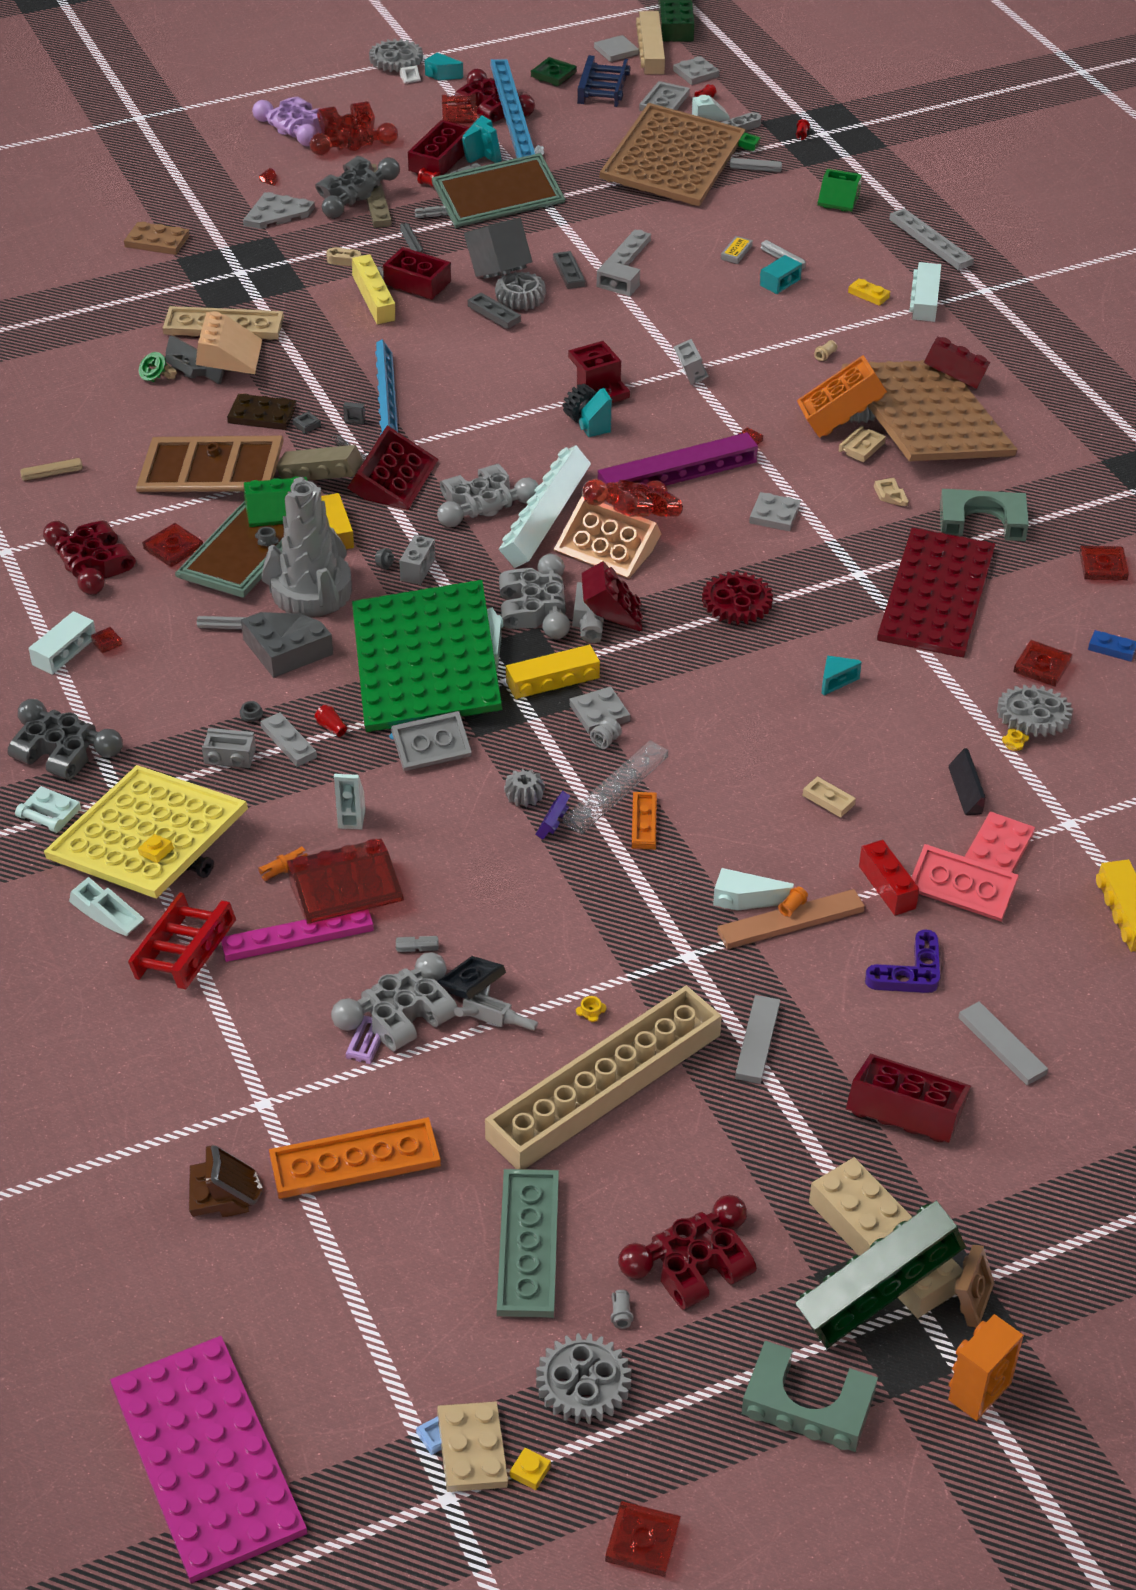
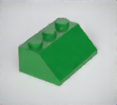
M299 477L243 482L249 527L283 524V516H286L285 497L288 492H291V485L294 479Z

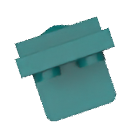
M481 115L462 136L466 160L469 163H473L485 156L494 163L501 162L502 157L497 130L493 128L491 120Z

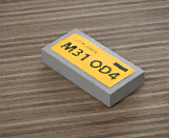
M735 236L721 253V259L738 264L752 247L753 240Z

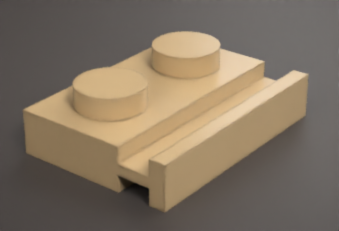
M860 426L839 445V452L845 451L847 452L846 455L865 462L885 444L886 436L870 429L864 430V427Z

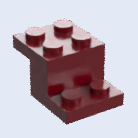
M604 341L568 350L569 359L577 367V385L586 384L596 392L605 388L612 399V403L630 398V390L621 381L622 361Z

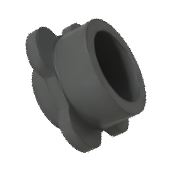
M262 527L255 534V538L258 539V545L270 546L279 541L275 536V530L271 527Z

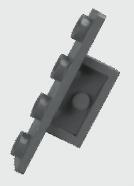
M169 336L165 361L172 365V368L184 372V375L189 378L206 376L214 382L221 384L224 369L196 365L197 349L175 336Z

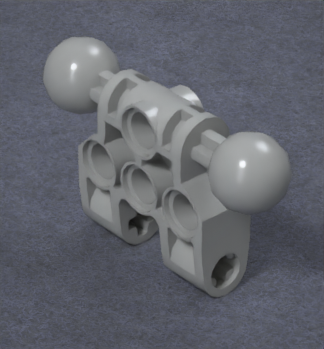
M499 464L478 469V478L472 481H466L461 475L440 481V489L446 502L438 508L437 517L442 525L449 528L459 525L463 520V516L469 515L471 518L477 517L478 514L494 516L503 507H511L512 501L518 500L527 504V501L536 493L534 490L539 485L535 480L528 477L520 479L515 484L514 489H510L509 475Z
M556 554L544 555L539 560L538 571L533 568L504 571L500 574V595L504 599H509L501 605V617L505 628H537L543 623L542 627L545 634L552 639L558 640L568 634L570 621L565 615L564 583L561 577L565 565L561 557Z
M424 953L417 959L414 966L415 969L410 971L404 968L398 974L383 975L371 989H366L361 993V999L357 1001L350 998L339 1000L331 1011L334 1025L344 1031L354 1030L361 1025L364 1014L369 1011L372 1014V1032L375 1035L377 1033L380 1040L390 1050L395 1051L417 1038L416 1029L412 1024L416 1017H423L433 1027H437L455 1017L454 1009L458 1008L456 1002L437 982L445 976L447 971L445 960L437 953Z

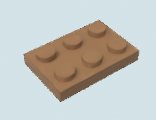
M144 221L137 222L125 238L124 246L177 255L190 236L189 229L164 226L163 224H150Z

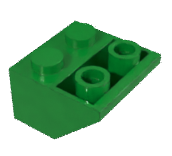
M827 169L822 180L817 206L840 209L845 212L853 211L860 195L862 174Z

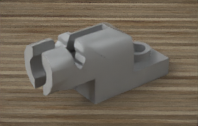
M577 582L572 627H580L581 638L588 643L600 642L604 618L595 615L584 603L582 582Z

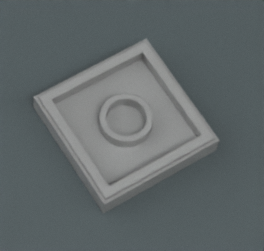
M623 35L594 42V48L610 62L639 54V49Z

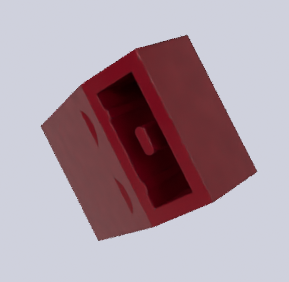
M602 561L581 573L583 601L595 615L639 632L642 631L641 600L638 595H633L625 581H621L617 577L616 571L612 567H608Z

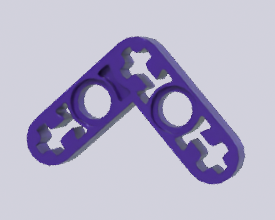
M927 929L918 931L914 943L915 966L881 964L869 966L865 975L866 985L874 990L920 993L936 991L940 980L937 934ZM924 941H928L929 948H924ZM930 958L933 963L925 964L921 959ZM903 975L906 976L909 980L906 982H901L897 980L896 977Z

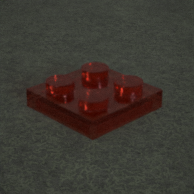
M173 523L143 541L142 544L144 550L168 566L173 567L194 554L203 544V541L183 527Z
M1080 546L1079 554L1085 580H1128L1129 572L1123 547Z
M1030 640L1014 665L1013 672L1056 687L1072 661L1073 654Z
M621 1501L606 1551L605 1562L666 1577L681 1516Z

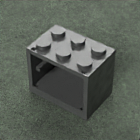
M521 217L464 232L476 277L483 276V279L505 275L515 270L527 268L526 264L533 262Z

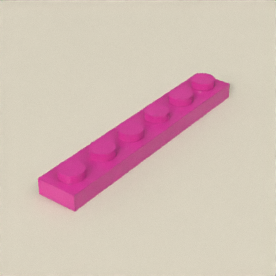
M367 906L228 935L222 939L221 946L225 961L229 962L374 931Z

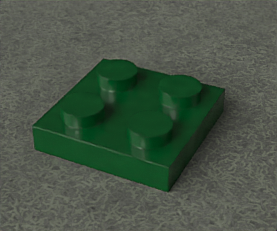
M548 57L531 70V77L539 81L551 83L554 86H560L577 72V66Z

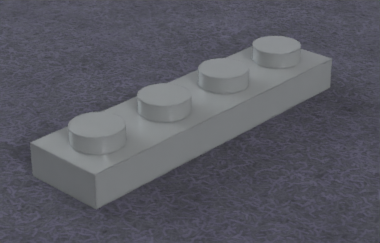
M634 229L608 260L629 266L651 241V234L643 230Z

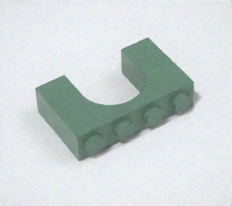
M942 489L940 498L941 533L962 537L965 517L972 513H988L997 517L1003 523L1005 540L1026 541L1029 526L1026 493Z
M764 1341L743 1397L741 1414L748 1416L754 1421H764L776 1425L784 1431L791 1430L803 1434L811 1440H821L833 1444L841 1450L856 1452L875 1395L878 1377L849 1368L841 1394L833 1404L821 1409L805 1408L793 1402L783 1387L791 1366L793 1349Z

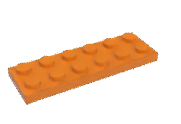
M429 1117L269 1149L279 1199L441 1166Z

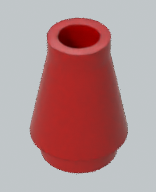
M323 705L314 715L318 725L331 731L338 737L343 736L348 729L332 706Z

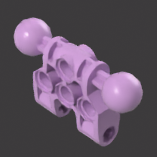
M292 97L280 101L279 107L275 109L269 101L259 100L254 104L252 110L253 116L258 121H268L270 125L278 129V133L297 137V141L303 146H312L317 141L318 134L331 128L334 123L333 115L320 108L312 110V105L300 97Z

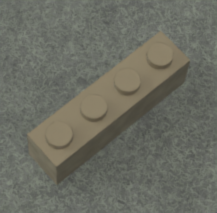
M356 445L286 451L278 461L277 470L281 479L307 477V481L352 477L355 476L361 467L363 459Z

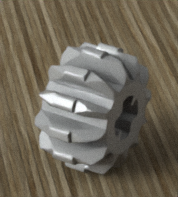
M523 768L521 772L513 770V774L507 776L504 786V792L509 802H515L516 807L521 804L525 805V807L528 804L536 805L537 801L542 800L543 791L545 790V784L540 773L534 774L533 769L524 771Z

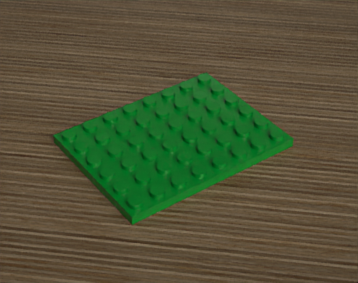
M482 580L352 601L366 732L390 729L394 725L459 711L462 717L502 710Z

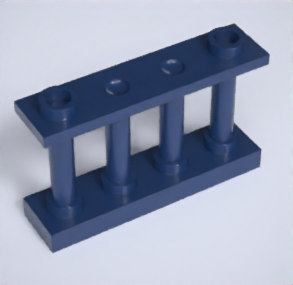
M588 55L578 85L577 104H584L586 98L594 96L614 98V107H618L619 101L623 99V87L626 77L630 76L631 66L628 65V59H624L622 67L599 65L595 62V56ZM597 71H599V72H610V73H620V75H617V74H606V73H597ZM594 80L617 81V83L601 82V81H594ZM592 88L611 89L615 91L594 90Z

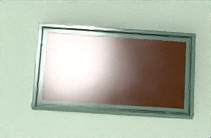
M541 153L432 177V184L455 228L565 203V197Z
M244 501L175 572V576L244 598L262 579L263 566L269 546L258 545V539L255 538V534L262 527L273 528L276 532L275 536L279 541L272 545H275L282 552L284 525L249 527Z

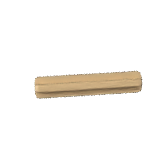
M80 458L23 468L20 470L21 478L23 481L79 471L82 470V462Z

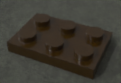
M238 393L227 416V420L230 424L286 430L297 407L296 400Z

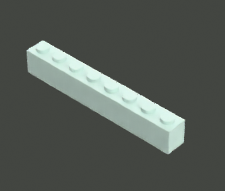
M577 445L569 449L566 447L558 453V459L551 464V470L543 476V482L534 490L536 493L527 501L528 505L519 513V519L511 525V531L503 537V543L499 551L514 568L530 561L591 465Z

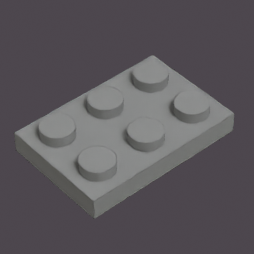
M658 81L639 104V111H643L648 103L677 110L689 96L690 88Z
M459 711L391 727L403 771L471 756V748Z

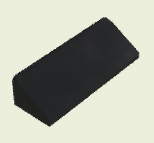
M964 748L949 764L948 768L964 814L978 815L983 812L986 797L970 752L967 748Z

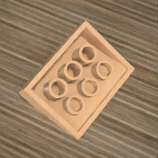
M206 312L198 341L196 365L255 374L262 339L220 312Z
M582 496L554 551L592 566L604 561L608 567H612L616 571L617 575L629 579L652 553L661 536V532L656 522Z

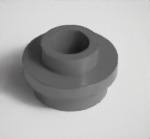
M383 548L376 552L375 563L381 569L387 570L394 562V555L391 549Z
M255 701L245 702L240 709L241 719L247 722H255L263 715L261 706Z

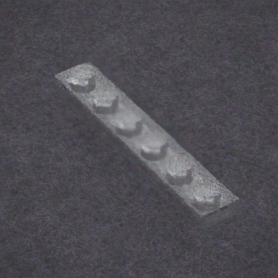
M651 740L648 741L563 817V824L582 835L668 758L669 750Z

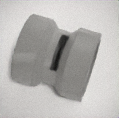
M606 717L600 722L599 726H596L590 732V738L597 747L606 749L611 745L612 740L617 739L621 735L622 729L615 719Z

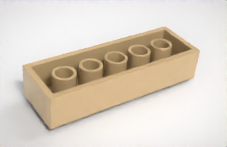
M855 1157L811 1183L809 1203L858 1255L870 1249L871 1244L875 1240L885 1238L892 1233L900 1222L908 1221L912 1218ZM951 1258L898 1298L918 1319L955 1295V1282L957 1278L961 1277L963 1269Z

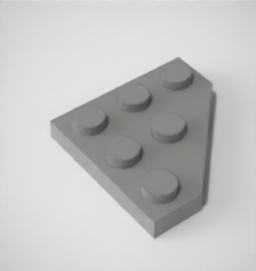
M265 192L243 219V224L246 227L263 229L267 228V224L276 222L279 225L291 222V218L294 217L306 218L315 209V202Z

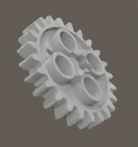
M387 39V42L381 41V44L376 43V46H372L369 52V60L378 69L383 68V71L388 69L390 72L393 70L399 72L401 68L420 65V62L423 61V50L414 41L409 43V40L403 41V39L397 41L393 39V41Z
M1023 685V689L1015 686L1014 690L1007 689V693H1002L998 700L997 713H999L998 718L1003 719V724L1009 723V729L1016 727V730L1025 731V735L1033 733L1037 737L1038 733H1041L1044 737H1047V733L1054 736L1056 731L1062 733L1063 728H1068V725L1071 724L1073 708H1071V703L1067 702L1066 697L1060 698L1061 693L1053 694V689L1046 691L1044 686L1037 689L1035 685H1032L1031 688Z
M579 1333L576 1335V1341H572L568 1336H565V1344L562 1345L560 1342L555 1341L554 1350L546 1348V1357H540L539 1359L540 1366L536 1368V1388H539V1398H545V1407L553 1405V1415H557L561 1411L564 1412L565 1421L572 1415L575 1416L576 1424L579 1423L581 1417H585L587 1423L591 1424L592 1416H596L601 1422L603 1421V1412L613 1416L614 1407L621 1409L622 1399H628V1389H631V1368H628V1358H622L621 1349L613 1351L614 1342L603 1345L602 1336L597 1341H592V1334L590 1333L586 1340H582ZM577 1359H585L586 1361H577ZM559 1379H567L568 1381L563 1382L559 1381ZM582 1395H590L591 1397H589V1398H584V1397H581V1396H582Z

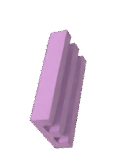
M364 1015L363 1021L357 1027L347 1049L346 1059L351 1060V1058H355L358 1062L364 1060L367 1064L372 1063L381 1042L379 1035L376 1033L368 1053H365L374 1034L372 1032V1017ZM367 1023H371L359 1052L355 1051Z

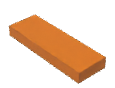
M633 792L631 849L656 850L657 793Z

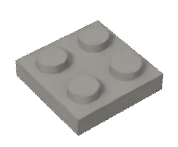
M701 56L673 65V71L691 85L719 77L720 70Z
M760 492L751 512L749 523L790 532L799 511L801 500Z
M611 686L570 698V707L588 734L596 726H599L600 722L606 717L615 719L619 724L630 721V713Z

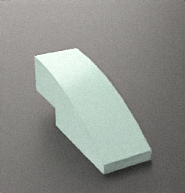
M89 877L71 891L70 903L91 919L117 933L128 936L144 922V918L109 888L103 890Z

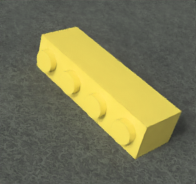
M371 255L352 258V276L376 324L395 321V302Z

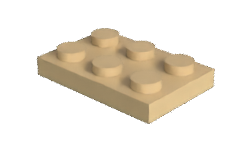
M497 1402L438 1406L437 1416L447 1492L507 1488L508 1477Z

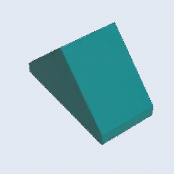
M827 655L821 693L825 696L859 680L862 662L857 659Z

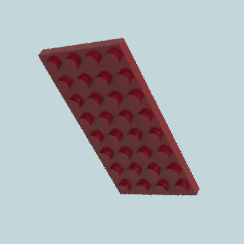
M911 528L878 631L877 641L964 658L996 543Z

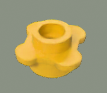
M1013 728L1009 729L1008 734L1002 737V742L1012 751L1021 750L1024 747V742L1029 740L1028 735Z
M595 996L583 998L581 1006L576 1008V1014L584 1016L590 1022L598 1021V1016L606 1011V1005L601 1003L600 999Z

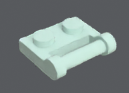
M40 786L24 804L21 803L17 806L15 815L22 819L28 818L47 826L49 830L58 833L81 809L79 801Z

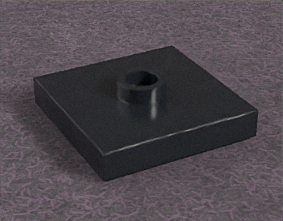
M471 956L437 982L447 993L470 1000L504 975L506 970L502 964Z

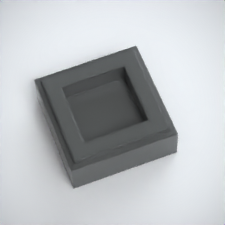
M345 401L343 405L344 422L364 424L366 421L365 404Z
M309 411L292 419L293 425L304 434L321 426V420Z

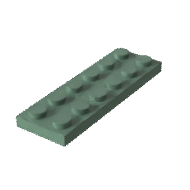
M504 1169L497 1316L554 1318L559 1170Z

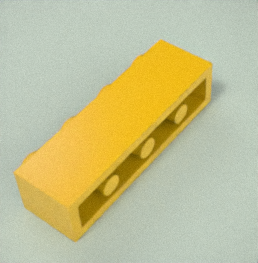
M591 645L506 665V683L515 699L600 678V660Z
M1129 859L1101 863L1099 873L1096 874L1097 886L1102 889L1105 903L1111 908L1114 923L1118 924L1121 930L1123 942H1126L1130 951L1134 952L1136 951V872Z

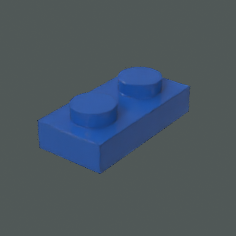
M1095 630L1088 650L1131 662L1136 651V641Z

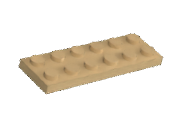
M169 306L163 325V334L172 336H200L206 312L216 311L228 316L261 339L273 340L279 338L284 315L283 311Z

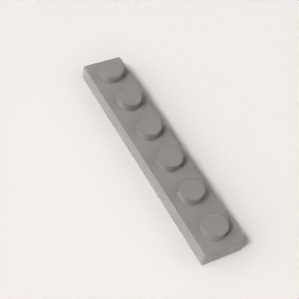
M905 208L890 213V221L956 269L961 270L973 265V257Z

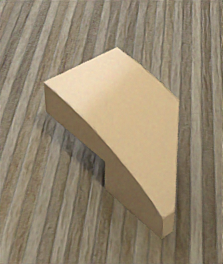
M895 478L875 481L874 489L881 501L900 506L908 505L903 488L899 489Z

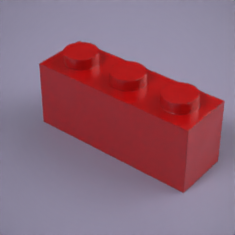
M882 839L861 846L859 868L894 916L916 909L919 887L885 841Z

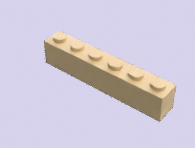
M639 11V17H636V28L641 68H644V74H664L665 56L659 11Z

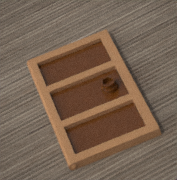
M283 436L152 437L136 491L244 492L243 482L272 480L274 478L284 442Z

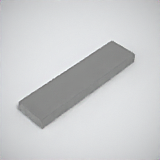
M755 995L735 1079L761 1084L779 1011L780 999Z
M979 1001L959 1012L958 1018L1027 1086L1047 1075L1048 1068Z

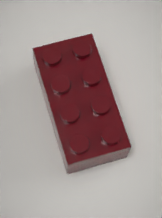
M440 120L408 151V171L418 174L420 169L426 168L429 172H439L440 175H444L465 154L462 136L470 127Z

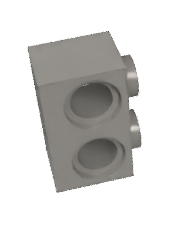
M419 535L413 536L399 560L400 581L418 585L422 584L435 561V539Z

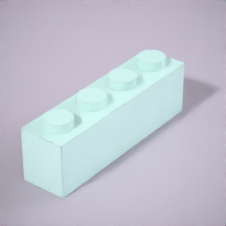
M919 262L918 269H914L909 312H913L912 320L935 322L941 264Z

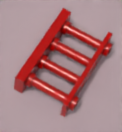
M179 892L128 960L135 979L140 980L147 969L172 973L177 988L186 990L235 923L236 917L230 902L221 900L215 910L207 911L189 907L184 893ZM186 917L206 920L200 929L181 925ZM173 934L193 937V940L187 946L168 942ZM160 951L181 955L175 963L155 960Z

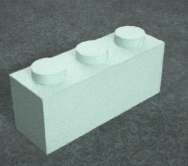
M74 611L29 647L32 665L53 675L97 638L94 621Z

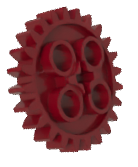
M738 571L735 572V575H732L730 572H727V576L719 574V578L712 577V581H707L706 586L703 587V607L707 608V613H712L713 618L720 616V622L724 619L728 620V624L736 621L737 625L740 624V621L748 624L750 619L753 622H757V617L763 619L764 614H769V609H772V588H768V583H762V578L756 580L755 574L750 577L747 576V572L739 575Z

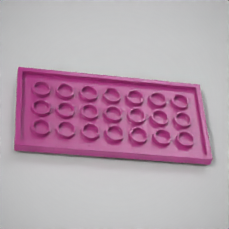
M222 1336L110 1379L112 1389L190 1584L307 1534L306 1525Z

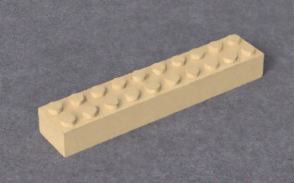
M687 985L485 1118V1139L516 1169H526L719 1037L722 1015Z

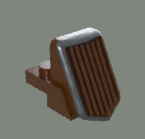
M206 1146V1162L190 1165L189 1212L192 1217L220 1212L222 1217H228L249 1212V1206L254 1205L258 1201L264 1190L255 1169L218 1146Z

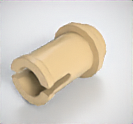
M829 340L823 346H818L814 352L815 358L819 361L827 360L829 355L837 350V344L833 340Z

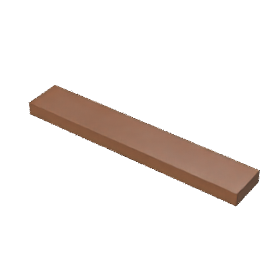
M855 889L808 901L800 905L790 917H786L779 910L720 925L717 932L726 949H731L862 913L865 906Z

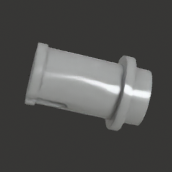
M616 1290L611 1295L613 1313L610 1318L616 1328L625 1329L631 1325L634 1319L633 1313L630 1312V1294L626 1290Z

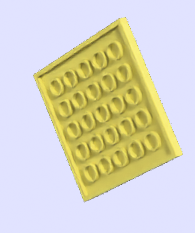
M136 765L44 850L46 859L157 899L248 809V806L244 800ZM153 834L172 841L174 847L158 863L140 856L137 849Z

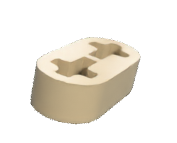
M330 248L326 252L328 263L352 267V258L361 256L360 251L346 248Z

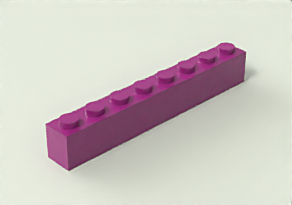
M746 432L598 470L597 487L606 500L609 501L757 463L758 445Z

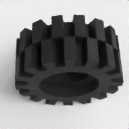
M579 384L577 388L573 387L572 392L567 393L569 395L568 398H564L566 403H563V411L572 420L579 423L582 408L597 392L586 384Z

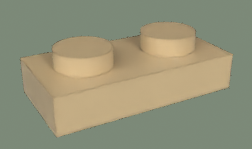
M818 776L803 789L804 797L839 817H842L855 805L856 798Z

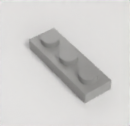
M281 712L260 721L263 731L296 767L317 758L316 750Z

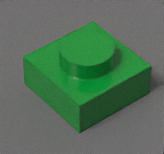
M744 132L739 139L738 146L747 151H755L759 145L760 137Z

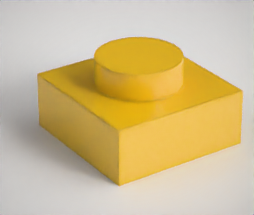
M153 834L137 849L140 856L158 863L174 847L172 841Z
M524 1448L510 1470V1478L537 1490L551 1468V1460Z

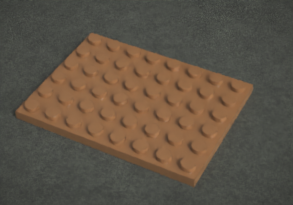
M648 103L601 169L599 178L608 182L622 184L626 187H633L640 191L654 193L658 196L672 198L675 201L700 206L738 147L739 139L746 129Z
M925 360L869 362L887 390V393L879 401H873L867 406L908 461L1008 457L1016 455L1017 448L967 388L965 383L925 364ZM843 364L841 370L849 364Z

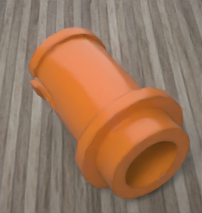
M800 886L792 888L790 895L778 905L779 911L784 916L790 917L800 905L807 902V891Z

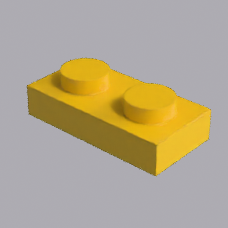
M858 278L848 287V293L878 306L890 298L889 290L869 283L864 279Z

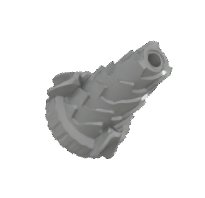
M304 477L294 479L291 485V492H288L285 497L286 516H283L284 537L282 538V552L275 545L269 546L261 576L262 581L269 585L272 598L281 610H285L286 613L304 614L308 617H320L339 610L340 607H343L349 601L352 594L351 570L347 561H344L347 556V550L334 529L329 526L325 501L321 499V487H317L313 482L307 481Z

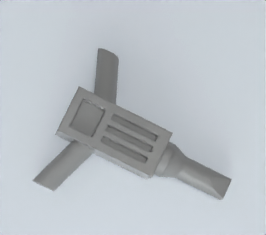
M490 985L470 1000L464 999L463 1007L454 1009V1013L458 1017L471 1016L502 1027L504 1024H515L534 1031L538 1026L537 1021L518 1015L515 1011L511 1010V1004L489 997Z

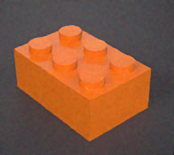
M995 1314L987 1322H980L973 1333L974 1336L969 1341L966 1339L962 1341L957 1348V1361L952 1367L954 1375L948 1385L951 1388L948 1400L976 1421L1011 1385L1024 1336Z

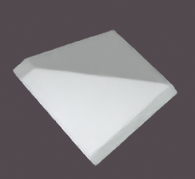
M417 65L400 69V77L404 84L421 82Z

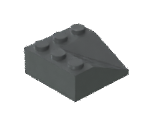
M260 612L241 619L243 640L273 678L333 655L332 634L322 622L304 614Z

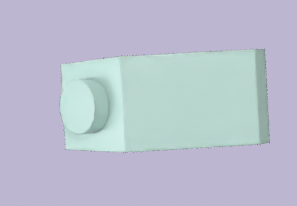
M709 95L693 97L692 115L717 122L730 119L726 110Z

